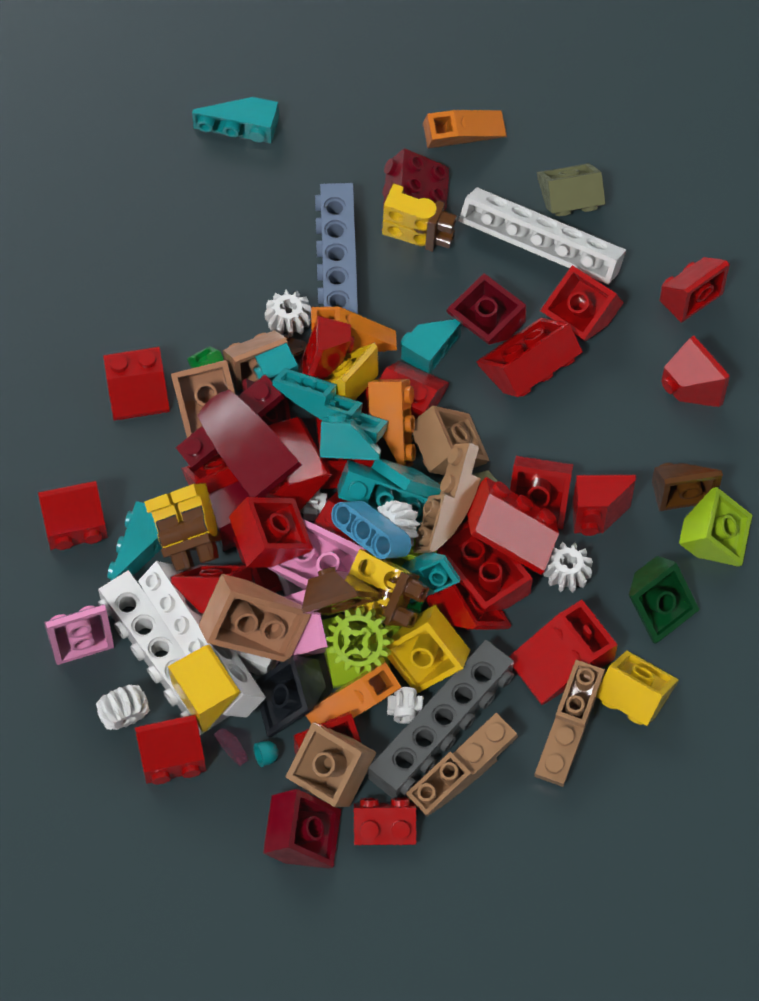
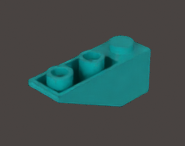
M249 97L193 109V127L203 132H215L229 137L251 139L255 142L272 143L279 120V105L276 101Z
M347 460L337 485L338 498L350 502L363 501L375 510L378 509V506L385 505L386 502H406L412 505L413 511L418 512L416 521L421 526L424 515L423 507L428 497L407 492L371 467Z
M136 501L133 511H128L126 515L125 528L127 529L125 535L120 536L118 539L116 562L112 561L108 569L107 578L111 581L128 570L134 576L162 549L152 513L147 512L145 503Z

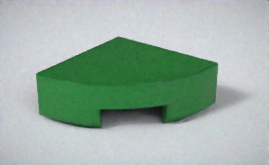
M211 346L187 359L191 368L224 360L221 352Z

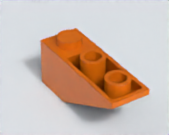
M450 110L429 113L423 121L427 148L506 137L502 110Z
M311 307V333L317 317L320 316L351 324V336L355 338L352 351L372 343L376 344L379 352L397 350L395 330L342 307Z
M376 379L368 382L369 412L374 417L388 421L387 431L384 433L383 438L398 464L407 467L413 465V461L416 458L415 444H412L415 418L411 415L414 389L410 386V379Z
M386 662L381 666L375 665L373 671L368 672L366 670L318 702L313 710L305 716L310 724H321L347 712H351L354 718L400 689L401 685Z

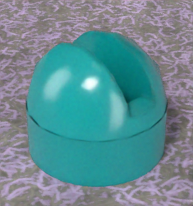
M262 741L254 744V755L260 767L270 765L276 761L279 755L276 744L271 741Z

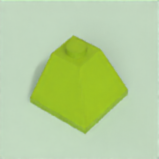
M718 487L712 488L684 518L679 544L697 558L733 566H742L752 514Z

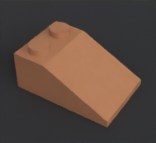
M227 360L171 374L187 438L202 426L197 415L211 398L226 390H231L235 394Z
M221 574L198 626L208 644L284 662L292 656L311 614H303L302 605L253 582Z

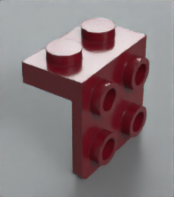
M406 148L387 161L384 168V173L386 174L385 185L382 191L384 196L383 208L394 183L404 187L403 194L417 199L427 198L435 204L437 200L444 202V211L447 209L449 169L447 166Z

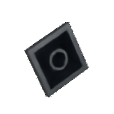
M293 655L255 681L266 697L259 704L267 737H273L313 710L326 687L319 660Z

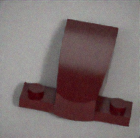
M266 374L239 396L231 390H226L211 398L197 415L202 426L175 447L194 471L198 470L219 453L250 497L263 498L302 466L287 446L261 419L262 416L285 399L280 391L272 386V382Z

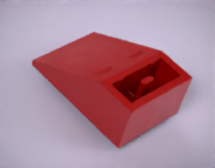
M580 600L556 615L513 652L509 658L514 661L513 669L542 706L564 692L576 660L602 668L615 660L618 644L585 602Z

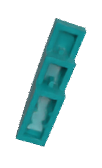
M284 368L273 379L272 386L320 420H323L324 417L328 418V415L331 413L345 414L346 419H354L375 443L387 431L388 421L361 413L362 402L336 395L337 384Z

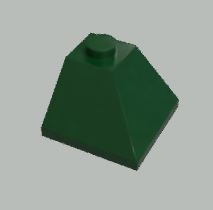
M656 556L634 573L629 597L653 643H658L700 610L676 562Z

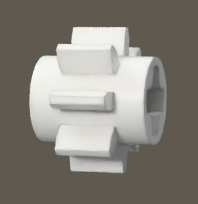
M319 489L300 510V513L304 515V520L316 521L328 500V493H321Z
M401 687L394 692V696H388L387 714L394 715V721L397 723L409 724L423 709V696H417V690L414 688Z

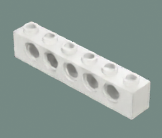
M478 187L466 196L459 217V222L568 268L573 265L590 277L608 285L618 275L626 253V249Z
M156 561L138 580L139 584L186 656L205 645L211 646L241 692L223 714L247 718L266 698L235 650L206 642L198 626L204 613H200L171 583V577L183 571H176L173 564Z
M128 570L98 589L101 599L98 604L105 605L107 615H111L116 621L114 626L123 639L127 637L133 644L130 647L135 657L139 661L144 659L149 666L147 671L156 684L161 682L166 690L163 692L168 702L172 706L177 704L183 712L180 714L181 717L190 716L189 710L171 684L168 670L169 665L186 655L146 593ZM128 606L135 608L131 612L122 611L125 607ZM144 628L151 629V632L145 635L138 633ZM161 650L168 652V654L163 657H157L154 655L156 652ZM222 713L209 729L228 718L229 715ZM198 726L199 734H200V735L206 732V731L202 732L201 729H200L199 726Z

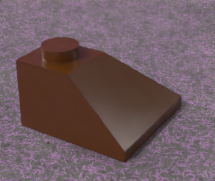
M664 463L659 467H654L652 485L659 511L696 506L712 488H720L723 477L722 470L685 463Z
M335 567L326 568L318 571L319 576L308 579L302 611L303 614L330 616L351 607L355 608L381 600L383 597L381 592L350 573L336 571Z

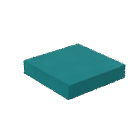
M384 459L374 460L371 468L403 490L424 497L440 495V484L417 469Z

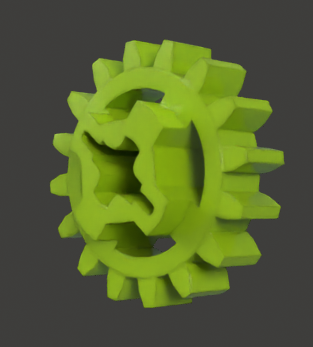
M364 606L358 607L356 613L352 607L345 610V615L340 613L335 617L337 623H333L328 627L334 632V634L326 637V641L333 642L334 645L328 652L337 653L338 656L334 662L337 664L343 660L345 662L344 670L346 671L355 666V671L359 674L364 670L365 666L366 670L371 672L375 669V664L381 666L385 663L382 656L387 657L392 652L386 647V645L394 642L393 638L386 635L392 628L391 626L384 627L382 625L385 620L384 616L378 619L375 618V609H371L366 614ZM355 620L364 621L368 624L359 625V623ZM367 632V634L363 637L364 639L362 640L361 644H358L357 646L353 647V645L357 642L356 640L359 638V635H362ZM353 654L361 655L363 658H367V659H359V658L353 657L352 655H353Z

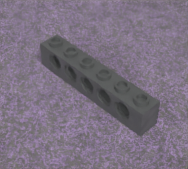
M485 640L467 659L464 668L456 672L368 767V779L391 798L401 797L403 794L407 796L405 793L417 783L416 779L422 772L427 774L434 767L437 761L435 758L441 751L447 752L456 741L455 736L460 730L466 731L472 725L476 718L474 715L480 708L486 709L491 704L499 687L505 688L514 676L512 673L514 661L489 641ZM486 676L489 678V681L482 683L475 678ZM458 697H467L470 699V702L461 704L456 699ZM440 718H447L451 721V723L448 725H440L439 723H437V720ZM421 739H427L432 744L422 747L417 742ZM400 761H408L412 764V766L407 769L400 768L397 765V763H399Z

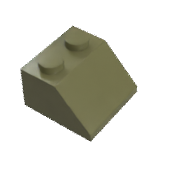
M590 163L537 172L546 209L551 213H555V216L569 215L571 210L575 209L593 211L598 209V205L605 204L602 172Z

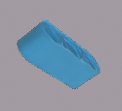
M339 502L334 505L331 513L333 524L375 557L388 559L405 557L409 554L411 550L409 535L366 502Z

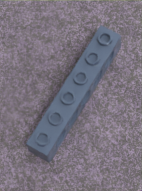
M353 183L320 184V195H315V211H321V218H316V234H322V241H316L317 257H322L323 263L317 264V281H323V287L318 288V304H324V307L341 306L358 314Z

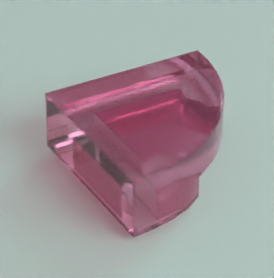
M223 728L214 733L222 748L237 765L241 766L248 761V756L235 735Z

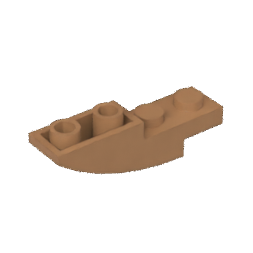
M472 443L453 445L448 455L446 474L440 484V495L429 496L424 504V515L421 526L417 531L419 536L415 537L416 544L413 552L418 554L435 552L445 544L463 521L474 500L481 478L472 475L479 446Z
M579 660L575 661L535 772L536 778L564 787L591 714L605 669Z
M495 713L453 754L450 751L405 794L426 816H429L456 797L498 761L496 757L518 738V734Z

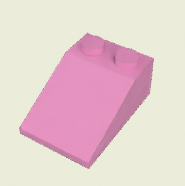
M303 519L313 550L267 568L301 589L306 590L308 579L319 576L318 571L335 567L336 571L349 573L358 550L366 549Z
M105 605L86 606L81 608L79 612L69 615H56L49 621L44 622L57 665L114 648Z

